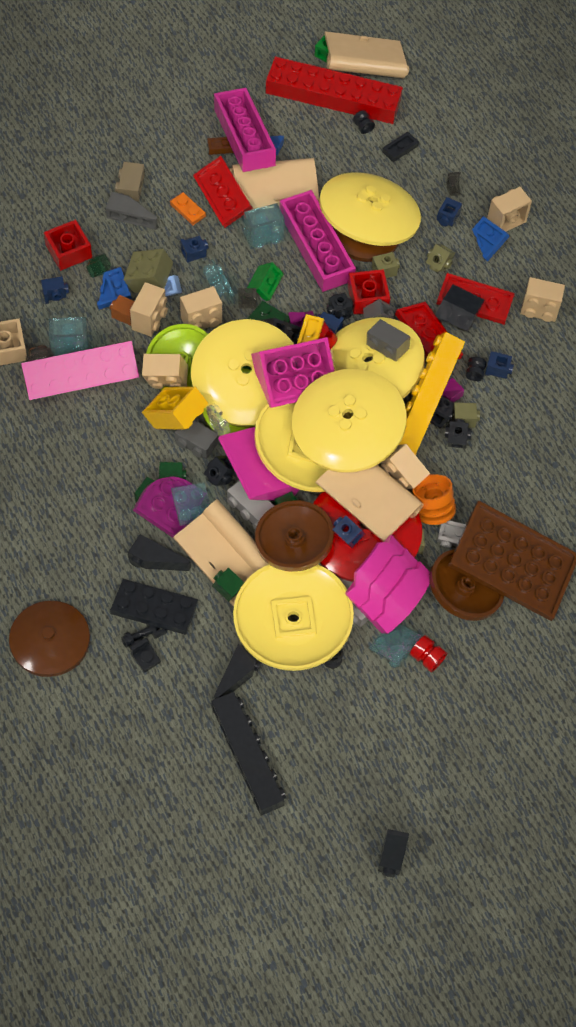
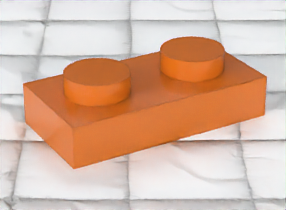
M184 192L170 201V205L192 225L206 217V213Z

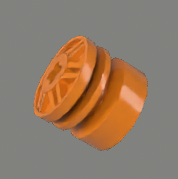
M439 474L428 475L412 489L413 495L424 504L419 512L421 522L429 525H439L451 520L455 515L456 505L453 497V485L446 476Z

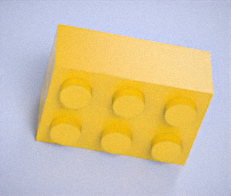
M164 387L142 413L155 429H188L193 424V420L204 412V408L209 403L196 387Z

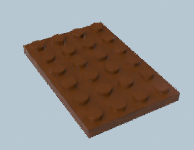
M478 500L448 566L552 621L575 569L576 552Z

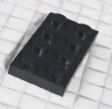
M123 579L110 609V614L186 635L195 613L198 599Z

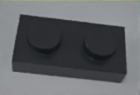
M406 132L383 147L382 152L392 162H395L418 147L419 141L409 132Z

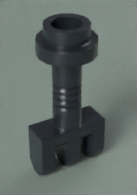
M146 624V628L136 633H124L121 640L127 648L132 647L135 641L152 634L154 639H157L166 634L167 631L166 629L158 630L160 629L159 627Z

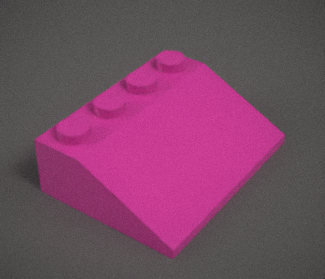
M328 338L251 354L256 376L270 408L297 402L302 392L312 382L323 375L334 372Z
M255 427L219 436L218 439L249 500H275L291 491L294 496L300 491L280 481L263 464L255 446Z

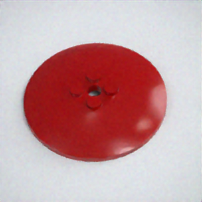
M322 492L313 504L326 512L332 525L339 517L344 518L347 516L365 533L356 545L351 548L334 532L332 548L326 558L320 562L324 568L331 571L337 577L354 582V572L366 560L376 544L383 541L369 529L361 528V522L328 493ZM419 513L414 518L409 517L392 534L414 558L418 554L422 541V523ZM347 526L343 530V532H347L349 530V526Z

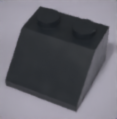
M453 284L442 300L435 316L469 332L485 300Z

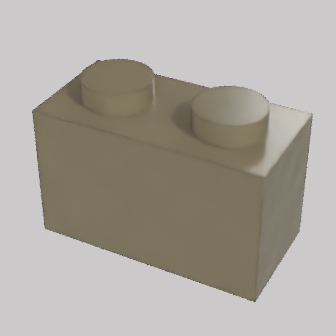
M124 162L123 167L119 169L118 178L120 181L116 182L115 192L130 196L135 201H139L145 176L144 164Z

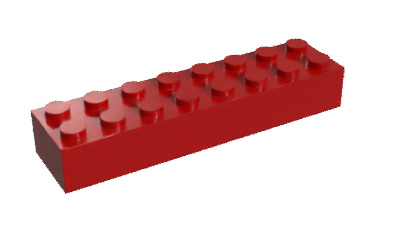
M276 56L266 79V94L353 115L365 110L368 112L370 119L390 124L394 123L403 90L401 86Z

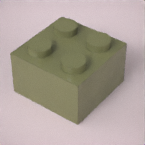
M164 249L133 252L124 281L134 293H140L145 282L165 289L173 261Z

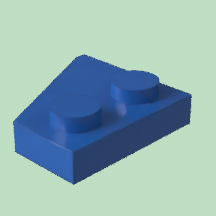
M484 216L472 229L486 261H489L510 237L507 232Z
M121 267L104 272L103 284L100 288V299L97 302L99 309L109 307L112 301H116L119 295L132 299L128 286L124 281Z

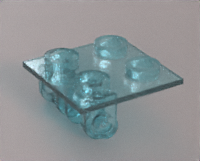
M212 259L213 265L205 266L203 273L208 283H210V287H215L219 297H222L227 292L234 304L232 297L235 295L221 266L219 264L216 265Z
M205 482L171 488L180 526L190 524L210 505Z
M399 624L389 634L381 633L368 648L390 660V666L396 668L401 665L400 663L404 660L403 658L407 659L414 645L423 636Z

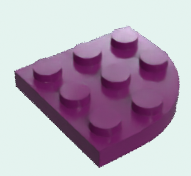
M179 477L161 478L152 482L143 490L133 511L173 538L192 522L206 493L185 479Z

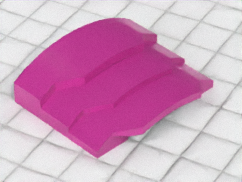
M389 535L385 542H378L366 560L354 572V582L344 594L381 633L389 634L411 613L423 597L430 584V572L406 548H403L392 535Z

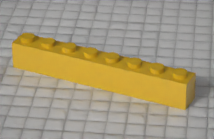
M447 332L435 338L433 352L431 351L426 358V362H428L426 368L421 370L419 374L420 381L418 385L414 386L411 393L413 397L405 406L407 417L406 429L399 445L407 444L415 455L465 341Z

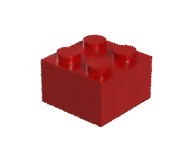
M76 220L44 232L45 245L60 271L92 258L91 244Z
M384 269L349 273L347 286L349 296L354 305L352 308L353 315L364 314L363 308L378 299L390 305V294Z

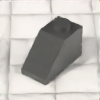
M381 299L363 308L364 319L385 317L399 321L395 315L397 309Z

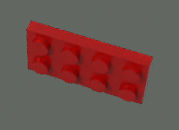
M219 156L193 175L224 228L253 209L222 156Z
M447 273L437 299V305L441 304L447 292L454 284L485 300L477 317L505 325L515 293Z
M426 302L396 310L395 315L399 321L412 328L420 338L425 358H427L428 354L431 351L433 352L435 338L447 331ZM460 352V355H459V357H458L457 360H459V359L462 358V356H463V353H462V352Z

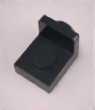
M148 638L139 639L130 647L132 657L144 673L161 663L160 658L150 646Z

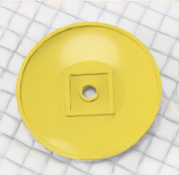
M368 173L341 174L327 181L320 193L319 204L327 221L342 234L362 243L378 246L403 243L415 235L421 222L419 207L412 196L396 183L377 175Z
M385 317L367 318L351 323L336 333L338 340L330 349L333 351L335 371L362 369L374 372L391 382L400 393L402 399L419 382V374L425 365L424 348L415 331L403 322ZM380 319L410 336L409 349L397 361L387 358L384 354L366 345L367 332ZM367 357H373L369 362L364 361Z
M251 319L231 321L212 330L197 347L191 364L192 386L196 387L209 403L205 409L212 416L225 423L245 427L256 426L257 419L268 402L256 376L251 354L293 345L294 343L277 327L263 321ZM244 366H250L252 371L245 374L241 369Z
M362 369L337 370L316 379L302 392L292 414L293 435L302 453L316 465L336 472L362 471L384 461L400 444L407 422L405 404L395 386L384 377ZM347 412L353 414L350 419H345L343 415Z
M296 402L270 408L267 404L257 419L254 432L255 446L263 464L276 478L291 487L308 492H325L316 484V481L327 469L310 461L299 449L293 435L292 414ZM350 412L343 415L345 419H350L353 416Z
M317 564L304 571L288 572L266 565L253 573L240 588L234 604V626L242 645L260 662L282 670H305L327 662L343 648L352 630L353 604L344 594L347 589L342 581L323 566ZM290 615H297L299 619L296 622H291L288 620V617Z

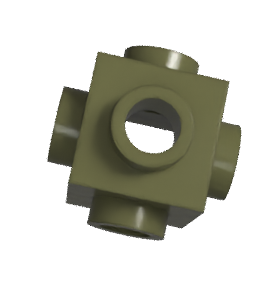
M436 244L428 252L426 263L435 272L448 270L453 263L452 259L456 252L443 244Z

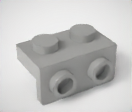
M450 520L441 524L437 542L440 543V546L446 548L456 547L466 524Z

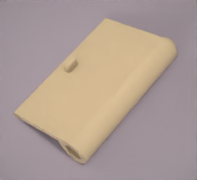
M325 31L324 35L329 51L327 69L403 79L408 75L409 66H407L400 41Z
M314 158L276 161V166L242 172L239 164H234L232 168H229L253 207L250 211L277 209L280 207V200L309 190L313 191L319 202Z
M379 465L357 472L327 470L316 481L318 486L383 542L409 517L414 518L424 505Z
M218 499L173 537L213 584L215 582L213 578L220 570L224 572L227 568H230L245 582L257 570L269 565L260 556L254 539ZM237 594L230 601V603L233 606L235 604Z

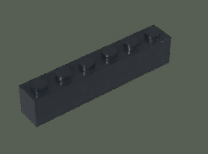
M232 692L212 700L211 708L260 815L262 816L283 807L284 799H286L285 792L282 787L278 788L276 780H278L274 769H270L267 764L269 759L265 750L261 751L259 744H261L259 736L256 732L253 733L251 729L252 722L249 715H245L242 710L244 705L241 698H237L235 693Z

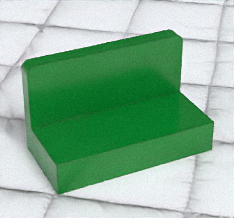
M273 262L260 265L245 292L247 294L257 292L263 300L269 301L284 273Z

